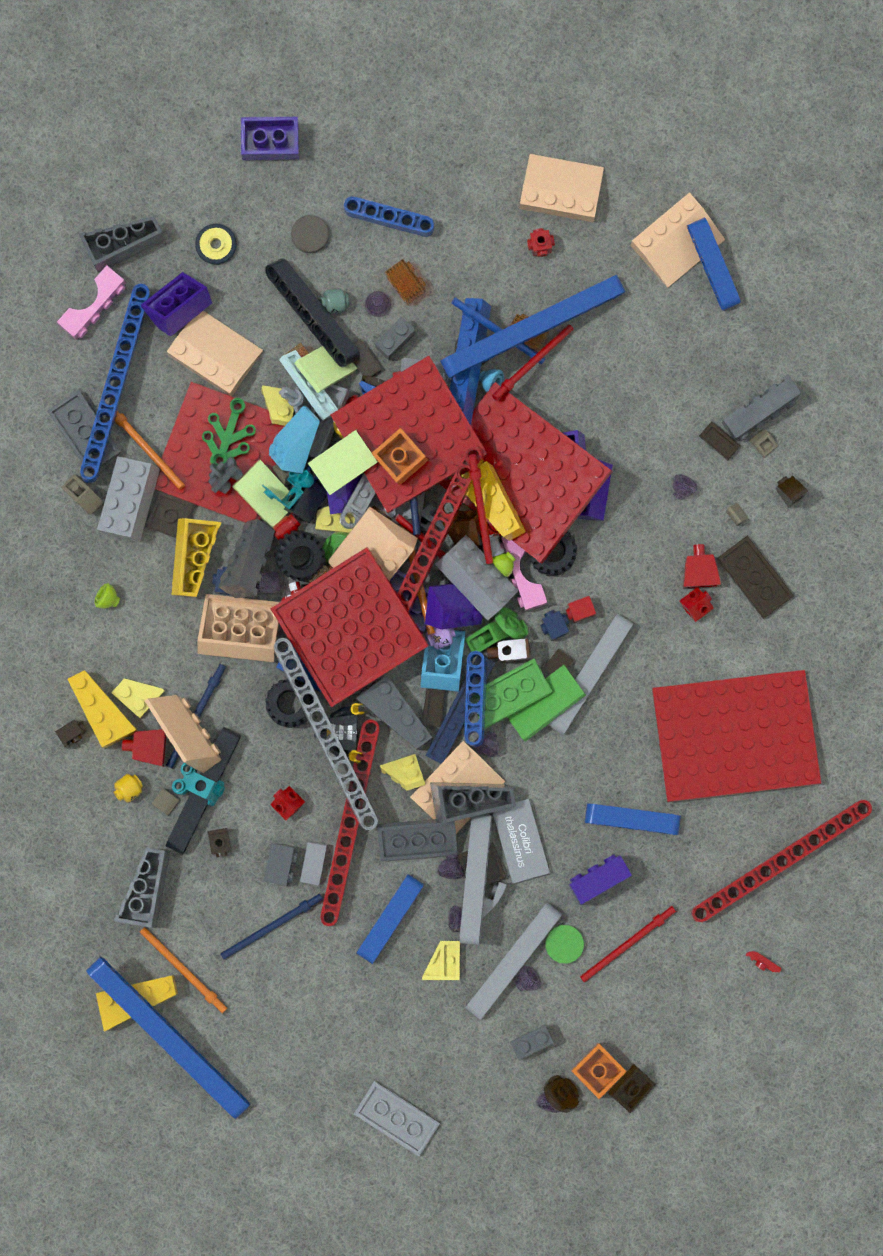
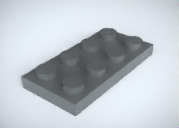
M77 390L47 410V412L80 461L83 462L96 415L80 391ZM98 433L94 438L97 441H101L105 438V435ZM109 437L101 466L121 454L111 437ZM93 451L89 457L96 459L100 454L97 451ZM92 469L87 470L89 474L94 472Z
M436 819L377 824L381 861L458 855L455 821L443 824Z

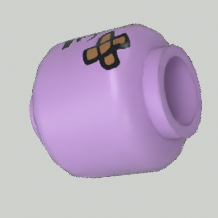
M434 627V634L428 635L426 632L430 647L434 646L435 649L451 645L453 637H456L453 628L441 630Z

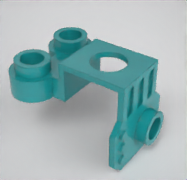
M305 469L303 474L289 472L290 477L287 481L294 487L283 500L279 499L264 485L262 487L266 490L263 493L271 500L273 498L277 499L278 502L290 509L304 493L301 488H309L314 483L313 475ZM296 493L295 498L292 501H288L289 497Z
M183 763L180 770L184 778L176 779L172 784V790L178 795H184L190 791L207 799L208 805L213 807L218 798L224 793V782L219 780L216 783L198 774L197 769L191 766L190 770L185 772L186 766L189 765ZM200 780L206 783V788L203 791L196 789V783ZM178 783L182 784L180 789L176 788Z

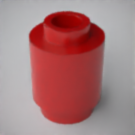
M292 514L288 517L285 516L273 526L275 530L274 536L278 540L280 538L284 539L286 533L291 534V531L294 530L297 532L298 527L301 525Z

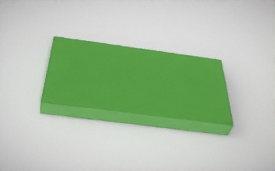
M535 659L486 684L484 729L553 693ZM476 694L472 696L471 703L477 704L480 701V695Z
M565 665L546 678L553 692L552 694L507 717L525 742L586 696Z

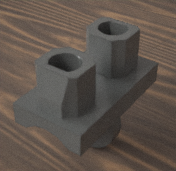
M230 457L225 463L220 462L218 465L212 463L209 466L212 472L209 474L210 479L208 482L212 486L211 490L213 492L220 491L226 494L231 487L230 482L227 480L232 477L237 481L243 476V473L237 466L235 459Z
M427 503L422 509L420 528L423 529L422 533L426 535L434 518L432 515L436 510L430 503ZM439 520L436 527L439 531H443L445 529L443 521Z

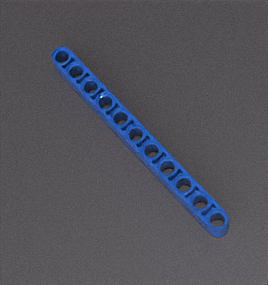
M618 275L612 276L449 355L440 362L448 378H452L624 294L626 291Z
M137 284L132 290L80 468L81 478L86 483H93L97 480L146 313L142 309L141 304L150 298L149 288L144 284ZM139 291H143L146 293V296L139 298L136 294ZM139 309L141 313L135 316L131 314V311ZM132 326L135 327L136 331L128 333L126 329ZM128 344L131 348L128 351H123L121 346ZM118 362L126 364L123 369L115 367ZM112 380H119L121 382L117 387L110 385ZM111 397L115 399V403L108 405L105 403V400ZM104 415L110 417V420L106 423L100 421V418ZM98 433L105 435V438L101 441H97L94 437ZM93 451H97L100 454L96 459L90 458L89 455ZM88 469H92L94 471V475L91 477H87L84 475V472Z
M99 957L86 970L88 975L233 1118L237 1119L250 1106L248 1100L103 957Z

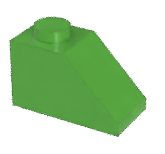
M495 621L467 637L465 641L471 652H483L510 636Z

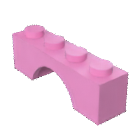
M108 266L94 279L98 287V295L95 302L90 307L82 310L69 308L57 321L58 325L75 340L79 337L82 338L88 331L87 327L91 323L95 324L98 321L102 310H107L112 305V299L116 294L119 296L125 290L124 285L126 283L124 279Z
M501 537L502 542L500 546L504 549V553L509 551L516 559L513 562L512 574L514 578L511 579V582L518 589L520 596L517 597L520 608L524 607V610L528 611L547 605L542 585L529 582L521 573L520 561L526 551L512 540L508 541Z

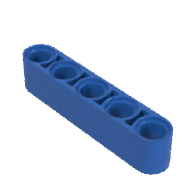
M352 196L348 197L344 202L345 213L352 218L423 237L430 236L434 231L433 220L425 215ZM354 203L358 207L356 210L351 211L347 208L348 205ZM370 208L376 210V213L372 216L366 214V211ZM387 213H391L394 215V218L389 221L384 216ZM405 218H410L413 221L410 225L402 223ZM423 223H428L431 227L428 230H423L420 226Z
M704 217L688 224V232L721 309L724 311L740 304L739 295L707 219Z
M472 651L467 657L464 737L465 741L472 747H479L484 742L487 661L485 656L479 651ZM474 657H481L482 660L479 665L472 664ZM476 675L480 676V683L472 684V678ZM473 695H480V701L477 704L471 703ZM473 714H479L480 716L479 721L476 723H471L470 721ZM473 733L479 734V739L476 742H470L469 738Z
M587 803L585 823L679 835L680 815Z
M409 874L406 876L356 954L371 964L374 963L425 884Z

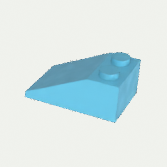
M303 406L274 438L273 444L270 445L269 456L281 470L303 474L320 422L307 406Z
M454 630L456 637H453V643L449 646L435 649L434 646L430 647L429 645L425 648L421 674L422 688L459 692L466 631Z

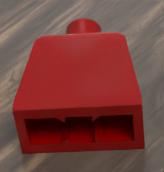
M704 544L693 545L694 556H687L685 559L683 589L719 587L721 581L714 555H705Z
M163 729L134 732L133 740H122V751H131L133 760L164 767L167 735Z

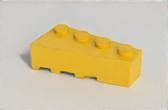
M487 461L484 462L479 468L482 476L480 482L486 518L505 539L510 541L526 531L494 467ZM469 471L463 474L462 477L465 479L469 478ZM472 482L467 496L476 505Z
M187 518L178 519L171 595L197 597L204 576V570L209 562V555L215 543L216 534L221 522Z
M85 670L67 679L102 748L105 749L133 735L134 732H138Z
M174 975L132 985L153 1007L178 994ZM105 991L96 993L104 1031L132 1018Z

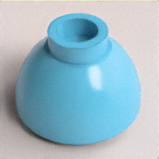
M499 369L482 371L479 375V381H481L483 389L488 392L495 382L501 386V383L504 381L503 371Z

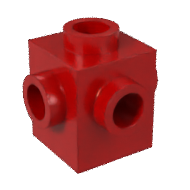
M544 228L533 230V233H530V239H527L528 250H532L533 256H548L549 253H552V246H555L554 236L550 235L549 230H544ZM538 240H545L544 243L538 242Z
M698 587L679 600L685 612L695 622L714 609L710 603L712 600L710 595L706 591L702 592Z
M288 786L285 790L279 789L273 795L275 799L270 805L287 821L302 807L305 801Z

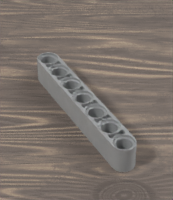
M617 613L576 678L577 683L586 696L549 723V727L564 735L634 623Z
M482 814L471 818L460 928V943L480 945L492 814Z
M547 902L465 1009L481 1020L559 920L562 913Z

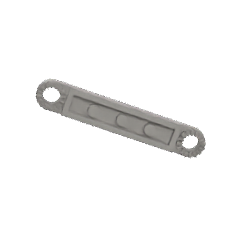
M364 473L340 515V523L344 528L352 529L357 524L375 495V491ZM346 514L354 516L355 521L353 524H348L345 521Z

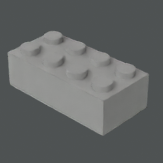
M117 456L97 530L107 535L140 542L160 468L150 463Z
M467 535L460 539L435 564L487 620L501 610L518 592L516 587L493 563L486 564L484 553Z

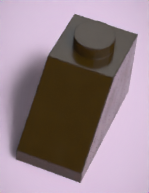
M785 476L777 482L776 491L788 508L802 499L808 492L794 476L790 478Z

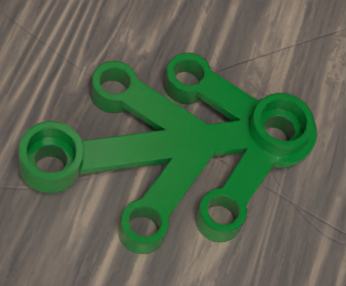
M234 398L230 402L232 413L226 431L223 430L219 422L218 414L211 413L208 416L209 423L213 425L222 442L218 450L213 441V433L211 431L203 432L202 439L207 443L212 452L211 464L215 463L218 465L216 461L220 457L223 458V463H225L230 457L234 458L240 454L246 455L250 451L248 443L242 442L238 448L227 452L230 444L246 436L252 437L256 433L255 427L252 424H248L244 429L233 434L239 414L245 410V403L241 398ZM241 404V409L236 410L234 406ZM216 416L217 421L211 422L210 418ZM249 427L254 429L251 434L247 433ZM206 434H210L211 439L206 440L204 439V436ZM243 445L248 447L245 452L241 451V446Z

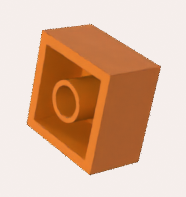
M401 428L371 453L399 486L428 461L427 457Z
M599 1043L571 1069L598 1099L626 1073V1070Z

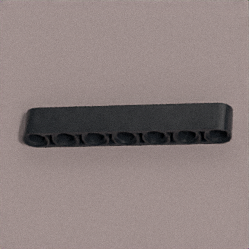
M281 258L268 264L265 267L268 279L337 365L345 367L357 361L360 357L357 347L288 261Z
M223 727L215 742V745L221 752L219 756L222 760L206 772H201L200 775L217 783L221 779L241 735ZM198 781L196 789L198 791L205 790V781ZM192 792L190 793L165 847L182 855L185 853L208 806L207 799Z

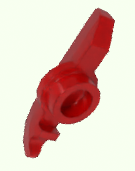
M755 951L746 953V956H749L751 961H757L755 965L761 970L765 971L767 968L772 972L781 971L778 965Z

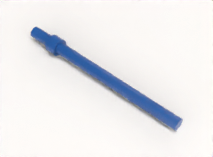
M456 297L452 300L451 304L460 309L462 314L468 318L472 317L494 333L503 330L475 311V308L470 304L466 305ZM524 343L516 346V348L531 358L537 354L536 351ZM542 358L538 363L542 364L545 358Z

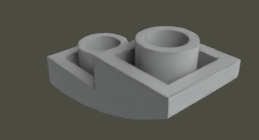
M307 842L300 882L319 885L327 844Z
M499 882L498 886L494 885L490 895L494 897L493 900L485 898L483 917L497 904L506 888V884Z

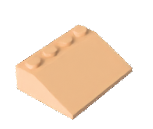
M530 154L521 195L520 209L594 223L604 167Z
M690 192L631 242V247L667 288L701 261L688 232V224L705 217L717 245H720L725 240L703 207Z
M204 311L185 326L167 350L169 357L231 397L263 352L261 348Z
M369 507L330 557L328 563L334 568L368 547L390 581L413 552L418 538Z
M206 594L197 640L198 654L274 662V644L278 639L279 622L270 608L280 602Z
M172 695L145 700L185 764L204 773L222 760L219 756V753H221L219 748L210 742V734L205 728H201L199 725L201 721L195 713L192 714L190 711L191 705L186 698Z
M462 741L425 781V785L420 786L410 798L432 819H436L430 782L503 784L505 781L474 750ZM472 817L455 821L456 834Z

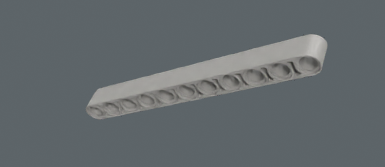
M280 638L274 644V652L359 825L364 830H372L378 823L373 808L291 642L286 638ZM281 642L286 643L288 646V650L284 653L277 649V645ZM294 660L297 665L296 668L289 670L286 667V661ZM302 677L305 680V685L297 687L294 683L295 678ZM310 694L314 699L313 703L310 705L303 702L304 695ZM313 712L321 713L322 720L320 722L312 720ZM323 729H327L331 733V737L327 740L322 739L320 736V732ZM335 746L339 749L337 757L330 756V747ZM339 764H345L348 767L346 774L342 775L338 772L337 767ZM347 782H355L357 787L354 792H349L346 789ZM359 798L365 802V807L361 810L355 807V801ZM370 816L373 818L374 823L371 827L364 825V817Z

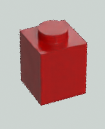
M590 596L568 603V609H565L568 619H573L574 623L596 616Z

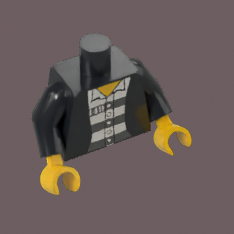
M354 703L351 706L342 707L331 713L330 718H328L348 760L360 763L359 760H356L357 754H362V752L357 751L358 715L364 714V712L358 711V707L363 705V703ZM323 729L320 732V736L327 740L331 737V733L329 730ZM335 746L330 747L329 752L337 757L339 749Z

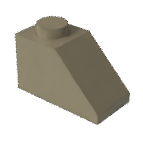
M75 474L61 487L89 515L98 510L103 503Z

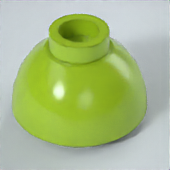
M508 551L506 554L502 553L493 557V564L505 577H509L514 568L513 562L516 559Z
M106 583L97 592L94 603L97 608L101 609L115 608L120 601V597L117 596L114 587Z

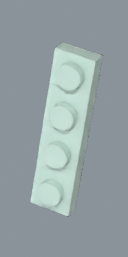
M296 350L283 355L279 359L319 417L322 421L330 418V414L337 411L338 408L325 390L317 393L294 364L301 356Z

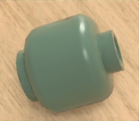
M342 289L326 290L323 297H320V303L329 314L343 313L349 307L348 294L344 293Z

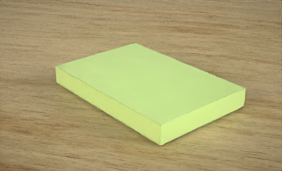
M323 346L294 363L317 393L351 375L358 369L354 363L345 367L338 366Z
M355 430L308 464L331 495L378 461Z
M258 460L232 487L267 525L273 528L288 512L284 510L285 506L278 502L277 499L273 498L271 500L263 493L266 489L262 485L267 487L281 500L290 491L261 460Z

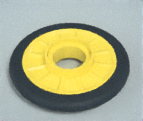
M222 224L205 226L200 230L195 240L197 254L209 264L225 263L236 251L237 242L234 233ZM215 239L221 241V246L218 249L211 247V242Z

